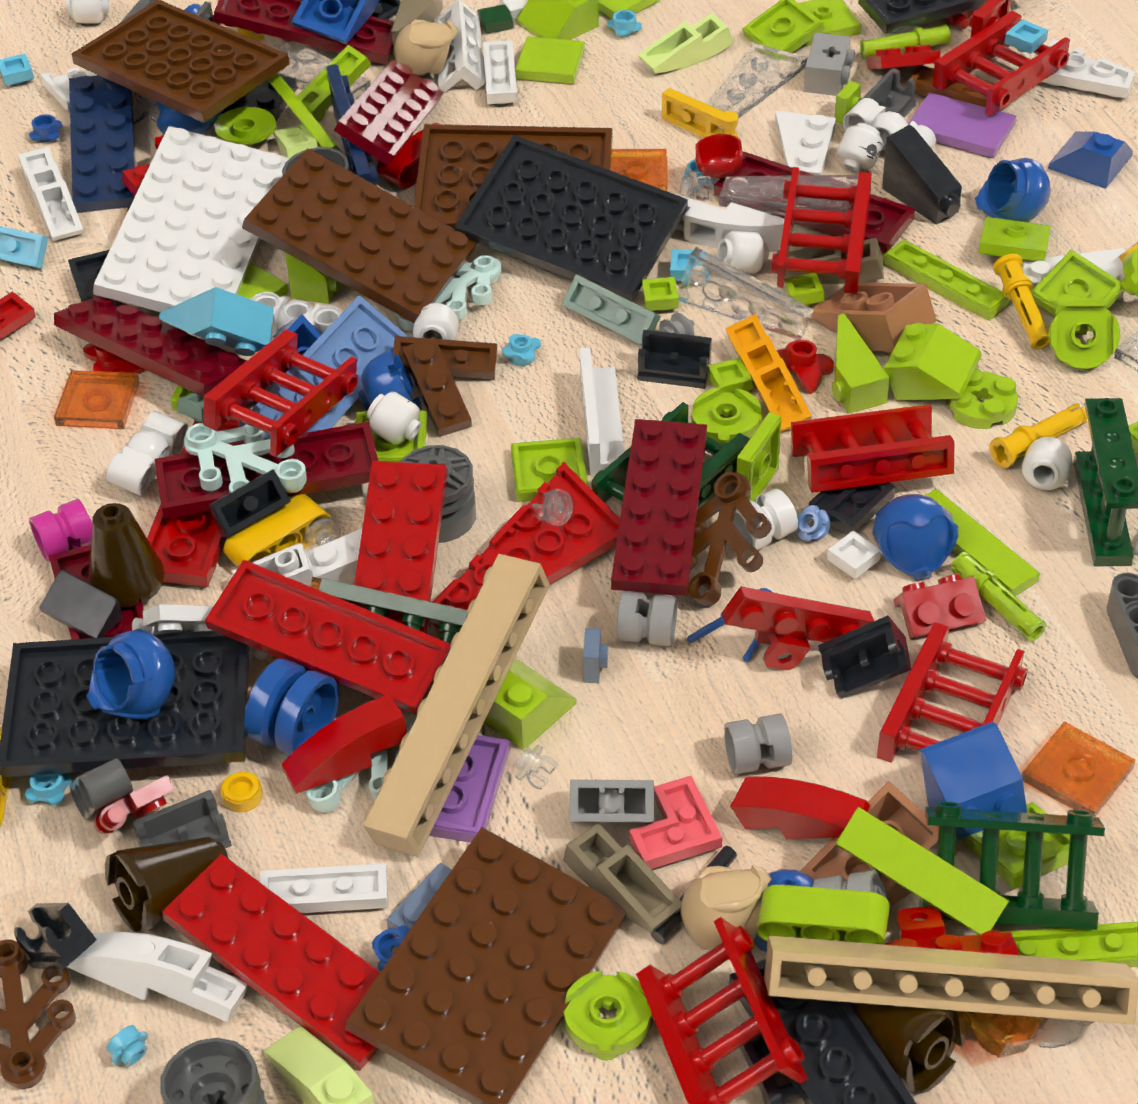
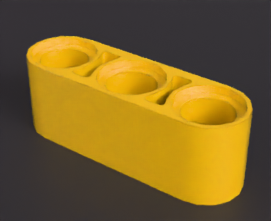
M300 494L291 498V502L231 535L224 545V554L239 567L243 559L252 563L298 543H302L303 547L306 548L326 535L331 527L332 518L309 496Z

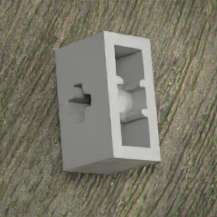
M815 33L805 66L804 92L836 96L841 91L843 84H848L850 67H853L855 49H850L851 37Z
M570 779V822H654V780Z

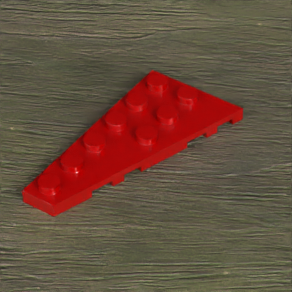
M563 461L556 469L555 476L548 483L544 482L537 489V495L529 504L521 506L489 541V547L481 555L477 554L469 562V568L459 579H454L433 603L468 610L470 603L477 598L483 586V579L487 569L493 566L498 554L540 563L549 584H552L616 547L620 518ZM432 623V624L436 627V629L439 631V626H440V625H439V624H434V623Z

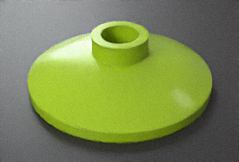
M241 107L229 110L218 117L214 129L215 134L220 140L235 144L251 145L269 138L276 129V120L270 112L264 109Z

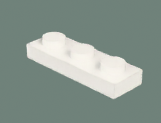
M513 41L483 42L487 104L504 105L517 102Z
M386 863L260 871L259 882L300 913L388 908V871Z

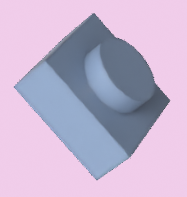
M585 628L583 649L584 683H599L600 668H608V644H601V628Z

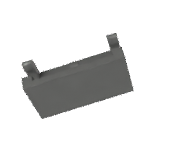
M892 68L863 98L873 99L879 106L886 107L885 112L899 113L905 118L917 104V100L914 99L915 81L913 78H910L906 84L907 88H903L899 83L901 79L900 70Z
M211 789L132 821L139 847L203 837H211L216 842H221L225 849L232 846L224 816L218 812L216 800Z

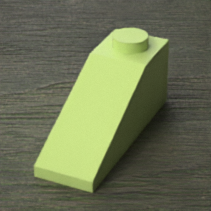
M301 1026L263 1050L266 1058L304 1104H375L373 1093L347 1062Z

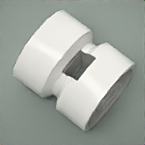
M777 488L757 496L754 502L750 501L758 513H763L772 524V529L766 537L761 539L753 537L746 529L747 520L737 508L733 519V524L749 546L757 550L769 545L772 537L779 540L795 532L798 528L797 514L792 502L783 491ZM763 522L757 524L755 529L759 528Z

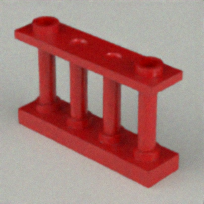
M1011 11L935 60L932 87L943 91L953 83L959 82L987 97L985 115L990 117L1059 69H1063L1068 63L1070 56L1068 53L1070 39L1064 37L1051 47L1042 44L1033 52L1037 56L1029 59L1009 49L1010 45L1005 44L1006 32L1019 23L1022 18L1021 14ZM997 56L1019 68L1010 72L989 60ZM978 69L1000 81L990 85L969 73Z
M793 167L791 180H785L783 200L788 201L779 254L773 253L771 273L777 274V288H784L786 271L839 275V279H845L844 293L858 294L871 197L872 173L859 172L857 185H851L850 188L799 184V167ZM799 197L849 201V205H854V210L847 209V212L798 209L796 206ZM794 222L843 225L845 229H851L850 234H844L843 237L792 233ZM790 246L842 250V254H847V259H840V262L788 257Z
M285 329L204 395L203 425L217 430L227 420L232 418L271 434L270 455L277 457L288 446H292L297 438L347 394H351L358 384V375L356 374L357 359L351 356L337 369L299 354L297 349L298 334ZM295 367L324 380L315 386L285 372ZM276 384L304 397L299 402L294 403L265 389ZM252 401H256L283 413V415L275 421L244 406Z
M930 404L790 422L791 454L793 457L807 455L808 487L811 493L954 474L955 441L951 435L932 437V407Z
M934 622L912 666V670H910L879 733L877 758L892 763L898 749L905 750L906 747L920 751L922 748L941 742L912 732V727H910L912 720L919 721L921 718L962 733L990 722L998 725L1014 689L1021 691L1028 672L1027 668L1022 667L1025 651L1017 649L1008 667L953 649L952 644L947 642L949 626ZM949 663L1000 680L1002 683L997 694L940 676L937 669L939 665L946 666ZM935 690L988 708L989 711L984 722H980L927 704L924 696L926 692L932 694Z
M719 917L713 922L722 943L674 975L671 973L665 974L650 964L636 973L688 1104H730V1102L778 1071L800 1084L808 1080L801 1064L804 1061L803 1052L797 1042L788 1035L775 1003L768 994L763 976L751 952L755 948L754 942L742 926L735 927L722 917ZM730 959L738 979L690 1011L685 1010L681 997L684 995L683 990ZM746 995L754 1016L703 1049L696 1036V1033L699 1032L698 1027ZM762 1033L771 1054L722 1086L716 1085L711 1073L714 1070V1064Z

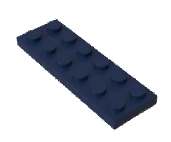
M338 64L326 66L334 116L336 123H338L355 102L353 94L350 92L347 75L341 76ZM340 136L351 172L374 185H378L375 166L372 164L371 155Z
M99 75L69 78L72 200L77 213L127 208L129 203L135 198L122 182V171L136 167L132 90Z

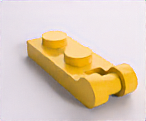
M670 87L662 92V119L704 138L714 134H731L738 137V133L735 131V128L738 126V114L736 112L721 111Z

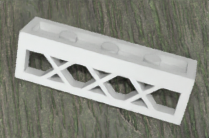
M457 0L434 20L436 23H446L448 20L453 22L458 28V33L450 42L444 68L441 74H438L439 88L444 92H447L461 79H464L476 90L485 84L479 16L461 0Z
M580 348V379L590 475H596L597 472L604 470L624 453L615 367L592 368L590 348Z

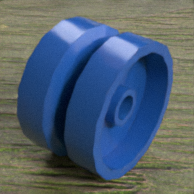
M275 660L258 677L250 693L244 717L246 736L266 747H277L280 752L290 756L316 732L334 721L340 695L338 683L333 677L318 671L307 672L302 665L290 660Z

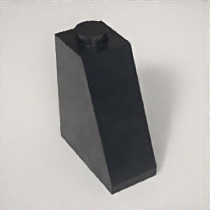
M909 124L886 138L882 189L907 206L915 208L916 212L936 225L959 212L962 185L918 131Z

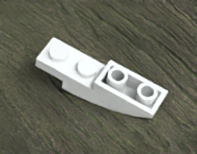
M684 197L688 199V208L676 229L684 231V241L718 248L720 241L731 231L757 232L763 238L764 244H767L769 251L780 250L784 218L732 202L726 209H722Z
M362 529L309 551H305L302 543H298L252 563L318 590L322 578L353 584L355 582ZM237 569L231 571L232 575H234Z
M95 933L93 935L97 940L67 966L72 970L139 999L145 1000L150 991L154 990L226 1022L229 1021L244 998L248 986L240 979L209 967L212 956L210 952L172 939L139 933Z

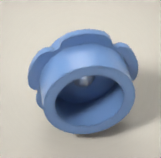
M810 505L805 507L802 513L797 514L798 536L802 540H820L828 534L830 520L825 510H819L818 506ZM814 520V525L810 527L809 522Z

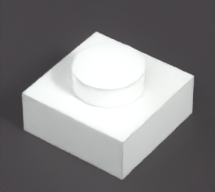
M852 531L828 549L827 560L856 579L880 561L881 550Z

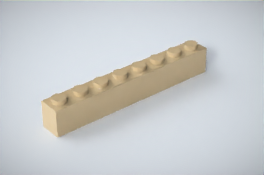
M498 554L493 566L487 569L483 579V586L477 598L470 603L467 618L460 632L454 635L451 642V650L444 664L437 669L434 676V684L427 698L420 703L417 710V718L410 732L403 737L400 744V752L392 768L386 771L382 781V788L375 802L366 811L363 827L376 845L419 857L548 591L550 584L540 563Z
M768 936L764 981L769 996L1135 1025L1138 1002V977L1127 964Z

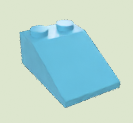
M214 287L160 312L159 319L192 335L204 338L207 344L214 346L224 345L233 348L234 352L239 355L252 356L270 342L274 308Z

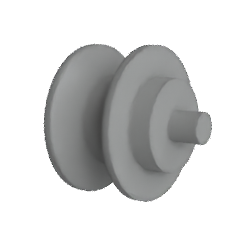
M676 312L671 316V321L664 319L659 324L660 332L695 336L693 320H689L681 313Z

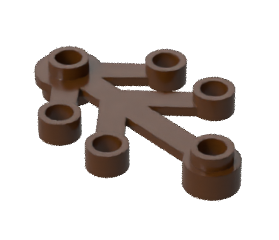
M727 472L721 475L714 485L715 496L700 507L697 512L691 570L697 564V555L709 545L710 549L704 572L695 575L690 580L688 594L701 606H712L721 598L722 588L718 582V577L727 542L737 554L738 564L746 572H755L763 564V556L756 548L749 546L733 524L736 508L747 520L746 529L757 539L766 537L772 529V524L763 513H758L749 501L750 482L744 475L739 473ZM719 512L717 520L706 528L705 521ZM763 522L759 528L755 529L757 524ZM751 556H754L750 562L746 563Z
M6 939L0 941V978H2L6 1011L0 1008V1030L10 1035L11 1048L0 1043V1071L3 1079L9 1085L18 1089H29L37 1085L43 1078L47 1065L44 1057L45 1053L61 1033L72 1027L76 1021V1014L71 1002L68 1000H57L51 1004L58 994L68 989L71 981L66 968H45L41 975L42 986L28 1003L24 1005L20 975L28 967V958L25 950L17 941ZM55 976H62L57 982H49ZM47 1009L49 1022L30 1042L29 1029ZM68 1012L63 1018H55L58 1013ZM28 1062V1064L23 1067H17L21 1063Z

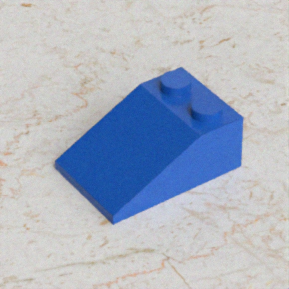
M302 0L292 20V25L347 44L373 14L379 0Z

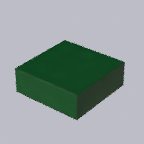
M505 4L477 10V15L486 34L514 28L513 18Z

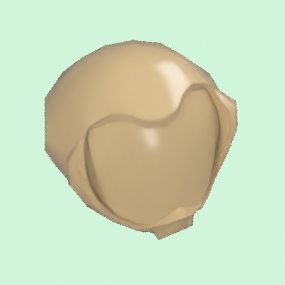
M414 20L399 32L395 40L394 52L396 62L406 64L411 68L412 73L423 76L427 72L441 74L447 59L450 42L458 33V28L453 22L448 20L446 23Z
M752 865L750 869H733L723 866L705 867L700 875L687 887L682 899L681 917L686 933L702 950L710 951L722 943L713 922L722 917L735 927L742 926L754 941L761 908V898L763 891L771 880L769 873L764 868Z

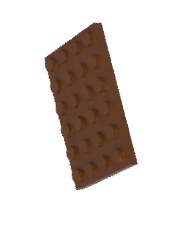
M156 0L71 53L75 65L203 123L290 65L287 53L162 0Z
M424 124L414 207L455 229V225L513 135L610 170L613 128Z
M308 148L244 218L242 229L412 323H415L416 318L426 305L436 302L474 252L477 242L471 240L462 232L455 231L454 228L433 216L426 214Z
M481 827L347 1020L346 1030L471 1104H510L563 1020L564 1011L570 1003L569 1001L565 1004L568 990L578 979L594 970L625 920L627 912L619 903Z

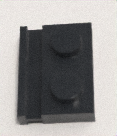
M891 483L821 491L809 502V506L815 505L819 507V510H825L829 516L830 525L848 535L852 531L857 532L895 497L896 486Z

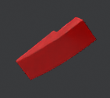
M389 693L362 704L320 729L281 763L282 770L294 792L297 794L372 767L370 754L401 744L403 737L407 734L405 717Z
M745 777L730 805V808L745 829L779 828L785 839L839 838L858 807L866 812L870 808L867 800L815 783L778 777Z

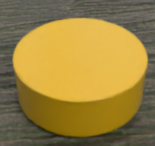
M245 771L233 773L221 784L223 803L231 811H250L256 808L263 798L261 782L253 773Z

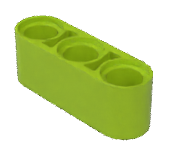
M772 885L763 891L756 932L765 941H768V936L884 945L890 904L884 896L868 891Z

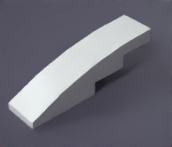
M49 147L18 154L28 186L52 241L84 233L65 180L62 179L58 166L54 163Z

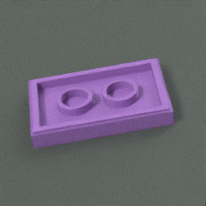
M930 92L908 125L914 121L917 125L927 126L935 134L936 143L994 158L1015 126L1016 115L997 111L989 117L985 115L986 107Z
M477 735L429 836L471 843L481 827L487 829L510 752V740Z

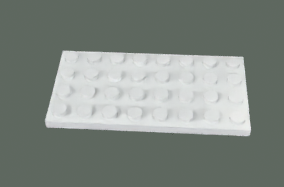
M168 126L95 280L93 294L159 312L214 287L238 295L260 241L259 237L242 229L244 218L283 176L282 169L289 160L288 157L250 148L242 144L227 142L212 136L193 133L182 128Z

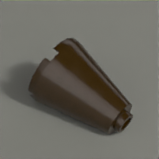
M110 503L96 510L92 519L88 583L115 597L119 601L120 607L139 605L138 599L147 595L152 598L164 584L165 572L160 558L127 506L119 503Z
M203 837L118 850L108 855L105 861V878L107 886L115 883L119 896L113 898L112 901L122 920L134 932L141 930L142 933L152 929L163 920L162 911L218 856L223 854L228 858L225 847L221 842H216L211 837Z
M849 1002L904 1086L910 1091L915 1092L914 1089H917L922 1093L928 1092L940 1084L956 1063L955 1060L950 1058L956 1044L963 1048L966 1039L964 1017L955 1010Z

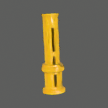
M1007 254L1000 257L993 264L994 273L1000 276L1002 280L1004 296L1012 300L1030 341L1031 348L1034 350L1045 348L1049 345L1048 330L1031 294L1033 283L1030 277L1025 276L1022 269L1023 260L1018 254Z
M1074 403L1034 425H1020L1013 430L1012 434L1006 437L994 438L989 444L990 454L994 462L1002 468L1014 465L1016 459L1025 456L1028 447L1035 440L1043 437L1057 438L1071 429L1087 422L1086 410L1083 406L1080 407L1079 403Z

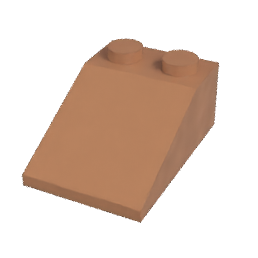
M859 282L858 294L844 293L843 286L826 298L824 302H821L808 312L812 320L836 333L838 315L844 313L871 351H885L886 354H892L906 325L914 323L933 324L937 321L926 284Z
M888 781L868 801L870 805L868 813L937 856L939 826L927 825L925 813ZM832 838L800 871L809 875L813 880L841 875L847 880L851 873L873 870V868L836 846L838 838ZM955 845V855H956L960 850H959V848ZM879 873L883 880L890 906L911 893Z

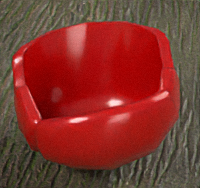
M714 134L701 139L695 145L696 166L699 172L707 177L723 179L735 174L742 165L741 140L731 134Z

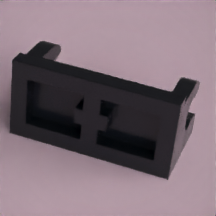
M643 330L642 349L639 348L637 380L705 389L708 380V365H711L712 338Z
M888 615L818 645L827 681L834 679L836 694L841 699L912 670L906 636Z
M36 903L28 910L32 922L39 928L38 935L34 939L28 938L22 928L16 927L14 929L15 939L30 957L27 962L32 968L65 969L97 940L69 903Z

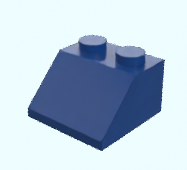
M990 722L920 749L928 807H936L937 802L948 801L961 804L962 809L1027 813L1023 778L996 723ZM956 827L955 841L978 833L982 829Z

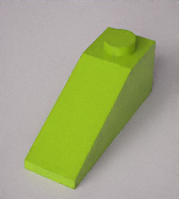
M844 313L839 314L836 334L835 379L832 382V393L837 402L841 401L849 414L886 404L890 377Z

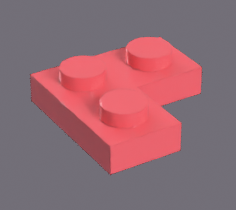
M691 775L654 786V800L664 819L629 830V840L634 851L651 869L722 848L723 837Z

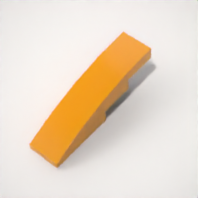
M754 314L725 328L733 348L753 379L752 384L768 413L781 416V433L791 429L790 422L812 419V415L783 359L780 358L770 337L767 336L757 315Z

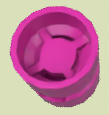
M78 498L58 506L57 513L55 514L48 510L29 518V525L34 539L47 562L50 561L49 555L68 551L70 546L76 549L91 544L92 522L84 505Z

